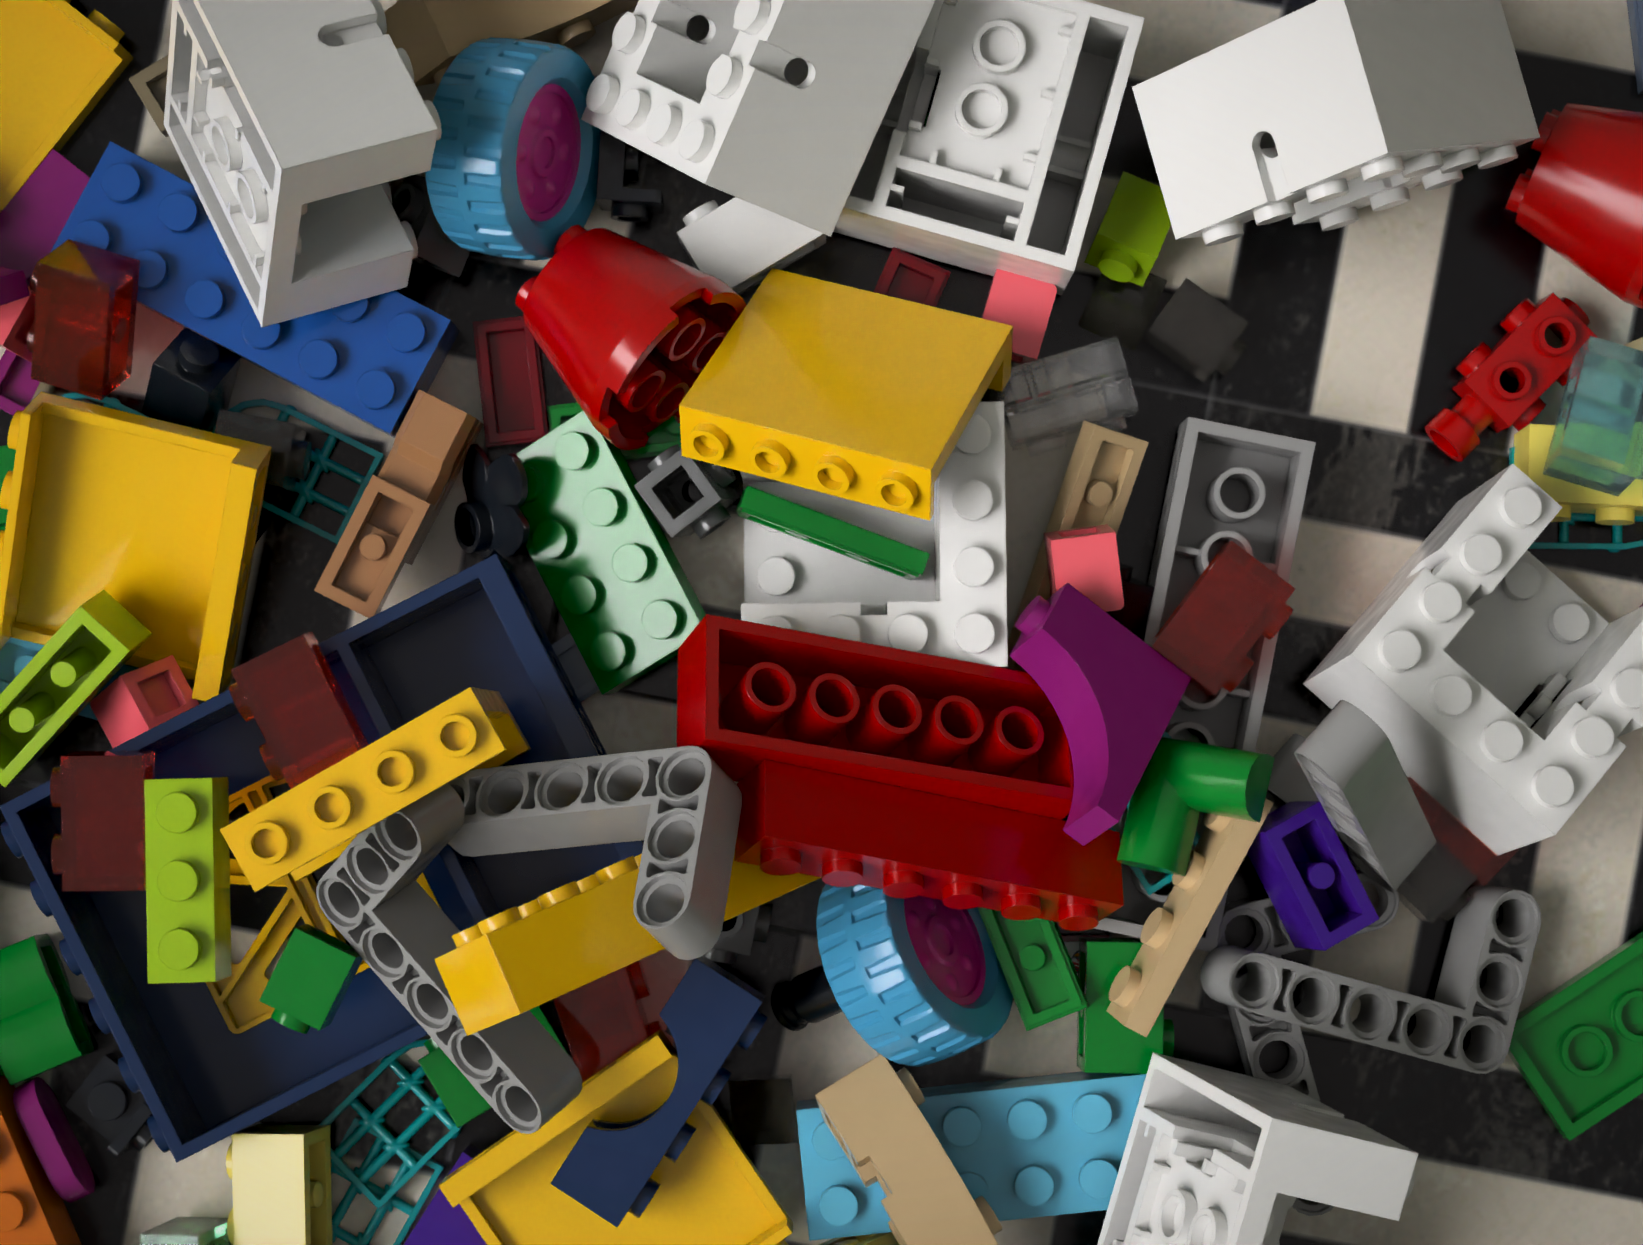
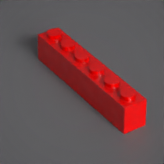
M770 760L762 761L737 783L742 793V808L734 861L758 865L761 871L770 875L806 874L822 877V881L825 884L834 887H850L859 884L883 889L885 895L893 898L923 896L942 900L944 906L952 909L963 910L981 907L1001 911V915L1010 920L1039 918L1059 922V926L1062 929L1069 931L1093 929L1099 924L1100 920L1124 906L1122 866L1120 862L1116 861L1120 847V833L1117 831L1106 830L1094 840L1082 846L1063 831L1066 823L1063 820Z

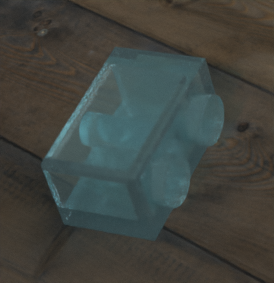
M1590 336L1573 356L1543 470L1544 475L1617 497L1635 479H1643V351Z

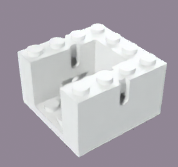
M172 0L164 126L262 328L408 286L412 260L417 258L418 246L412 227L407 221L400 222L392 206V195L388 182L430 171L436 141L441 139L442 129L434 104L430 100L424 101L414 83L413 68L408 54L403 48L396 49L390 35L386 34V17L379 0Z
M639 0L634 12L627 11L618 20L614 28L611 50L601 73L592 81L586 96L587 106L581 120L708 186L831 237L935 0Z
M935 0L833 232L889 248L896 247L907 253L994 276L996 269L1054 284L1057 287L1056 294L1062 295L1075 271L1145 18L1083 0ZM938 72H939V73H940V77H939V80H938V84H937V87H936L935 95H934L933 102H932V105H931V109H930V112H929V116H928V119H927L926 127H924V126H923V125H924V121H925V118H926V115H927V112H928V108H929V105H930V101H931L933 89H934L935 82H936V79H937V75H938Z
M1318 0L1132 87L1175 239L1203 236L1205 246L1225 243L1243 236L1242 224L1254 219L1258 226L1292 217L1294 225L1320 222L1322 231L1340 228L1359 220L1358 209L1371 205L1373 211H1379L1403 204L1411 200L1408 189L1421 185V182H1423L1425 191L1454 184L1464 179L1462 169L1476 164L1479 169H1487L1510 162L1518 158L1517 146L1540 138L1501 0Z
M1004 401L980 402L934 483V515L930 521L740 471L743 480V491L747 486H751L930 554L923 575L910 581L744 518V603H741V620L995 667H1008Z
M1513 463L1463 497L1451 508L1303 683L1331 710L1340 700H1345L1368 715L1389 738L1406 776L1495 856L1555 836L1627 747L1618 737L1643 727V606L1609 623L1527 550L1563 507ZM1533 691L1538 696L1520 718L1517 717L1514 713ZM1538 718H1540L1539 721L1535 724V726L1531 729V728H1530L1531 725H1532Z
M1153 1052L1097 1245H1280L1279 1239L1288 1209L1293 1206L1296 1198L1399 1221L1404 1202L1414 1187V1167L1419 1153L1357 1121L1345 1119L1344 1114L1288 1085Z

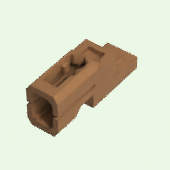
M418 390L396 434L393 447L378 477L372 475L314 591L367 618L380 613L404 564H413L464 464L470 445L475 443L484 424L472 415L422 390Z

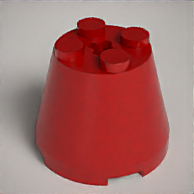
M1567 103L1562 111L1553 109L1551 113L1547 112L1538 129L1540 138L1535 139L1531 149L1541 152L1534 170L1528 168L1525 174L1521 173L1508 199L1506 209L1517 213L1515 223L1623 302L1643 309V112Z
M577 224L571 226L559 237L554 249L555 255L544 266L538 276L530 278L522 285L517 293L515 304L523 311L526 327L594 428L619 449H639L645 447L649 438L647 433L672 416L680 423L679 404L746 307V303L738 293L722 280L607 228H594L587 231Z

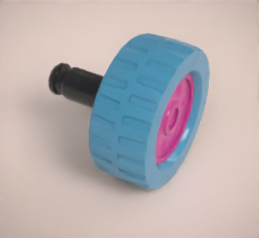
M490 37L488 39H481L463 49L443 75L432 102L440 118L442 135L441 139L436 141L431 169L425 172L430 204L440 227L449 239L461 248L503 258L546 260L555 255V245L559 237L567 229L577 224L584 228L597 196L601 130L581 120L587 106V92L595 77L584 59L576 52L559 44L527 39Z
M826 884L823 887L818 902L816 918L818 948L822 965L797 975L791 982L783 981L777 984L771 994L772 1011L778 1022L786 1029L799 1031L805 1028L808 1023H817L843 1012L857 1033L879 1054L895 1063L913 1067L929 1065L955 1056L993 1038L1006 1023L1013 1002V995L977 907L963 910L952 909L944 906L942 900L923 896L893 898L885 895L883 889L859 884L850 887H834Z

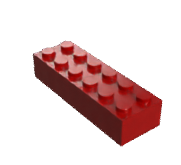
M710 614L704 616L678 648L677 747L698 746L702 748L733 781L739 782L762 761L770 760L1059 820L1065 818L1070 812L1074 789V771L1068 740L1054 707L1039 685L1027 672Z

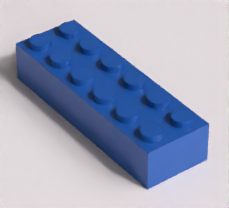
M111 141L49 255L68 267L178 325L194 331L254 365L393 438H396V434L418 390L428 392L460 332L450 319L397 291L380 294L262 328L193 184Z

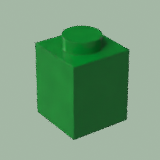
M309 924L295 927L259 1001L275 1008L271 1018L289 1029L303 1034H307L310 1027L320 1031L331 1025L363 959L350 944Z

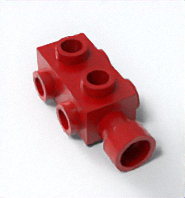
M1554 293L1539 300L1536 304L1528 297L1522 300L1500 322V325L1507 333L1492 348L1484 341L1481 342L1456 366V369L1464 377L1452 389L1462 399L1451 410L1443 408L1425 426V431L1433 443L1453 460L1462 462L1480 444L1478 436L1488 426L1496 433L1509 428L1511 425L1518 431L1527 426L1547 405L1540 396L1555 381L1562 387L1568 384L1590 362V359L1584 352L1598 337L1587 327L1590 324V320L1586 313L1572 300L1565 297L1559 299ZM1547 327L1562 341L1560 348H1554L1546 342L1545 330ZM1503 371H1506L1511 378L1518 379L1519 385L1515 393L1507 392L1502 388L1500 376Z

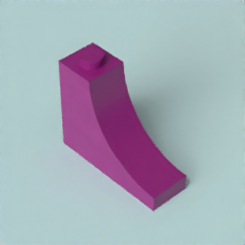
M1066 583L1047 600L1038 595L1024 609L1015 624V627L1022 633L1009 656L1039 685L1062 723L1068 740L1074 771L1072 804L1063 831L1082 846H1085L1120 821L1191 678L1077 589Z

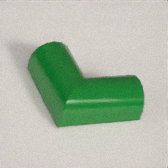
M1162 737L1130 799L1116 861L1127 866L1185 877L1200 812L1260 823L1275 757L1265 753Z

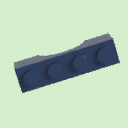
M704 955L694 959L659 1014L673 1036L678 1054L677 1079L670 1097L658 1109L639 1119L625 1122L593 1119L550 1184L616 1227L619 1226L627 1212L640 1218L661 1185L650 1178L663 1156L674 1163L676 1162L696 1130L695 1127L686 1122L699 1100L710 1107L712 1106L732 1072L722 1067L735 1044L747 1051L768 1017L758 1011L766 996Z

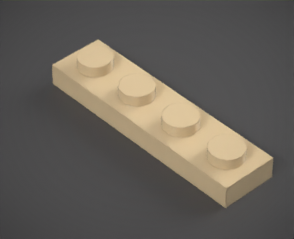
M1084 420L1045 532L1108 524L1116 531L1117 535L1149 442ZM1044 537L1008 639V667L1023 672L1026 671L1009 654L1022 633L1015 627L1021 613L1038 595L1045 600L1051 597Z
M1265 799L1260 823L1205 813L1203 823L1206 828L1194 850H1191L1186 876L1172 875L1174 887L1163 907L1156 908L1147 918L1140 936L1143 944L1131 966L1127 965L1118 972L1109 991L1111 1003L1106 1011L1125 1027L1147 1038L1274 804L1272 801Z

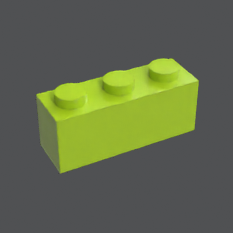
M105 590L80 605L0 694V784L2 786H8L36 762L152 635L142 623Z
M228 777L144 779L148 984L217 982L232 976L229 846L220 831L221 828L229 824Z

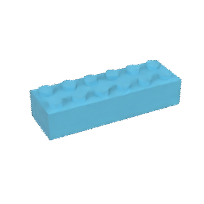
M1081 1071L920 1088L925 1102L919 1105L918 1108L938 1138L972 1198L975 1200L983 1196L999 1221L1103 1211L1108 1209L1146 1074L1084 1073ZM816 1099L797 1101L796 1115L809 1241L892 1232L888 1225L891 1219L881 1203V1200L887 1196L878 1181L867 1188L865 1187L824 1122Z

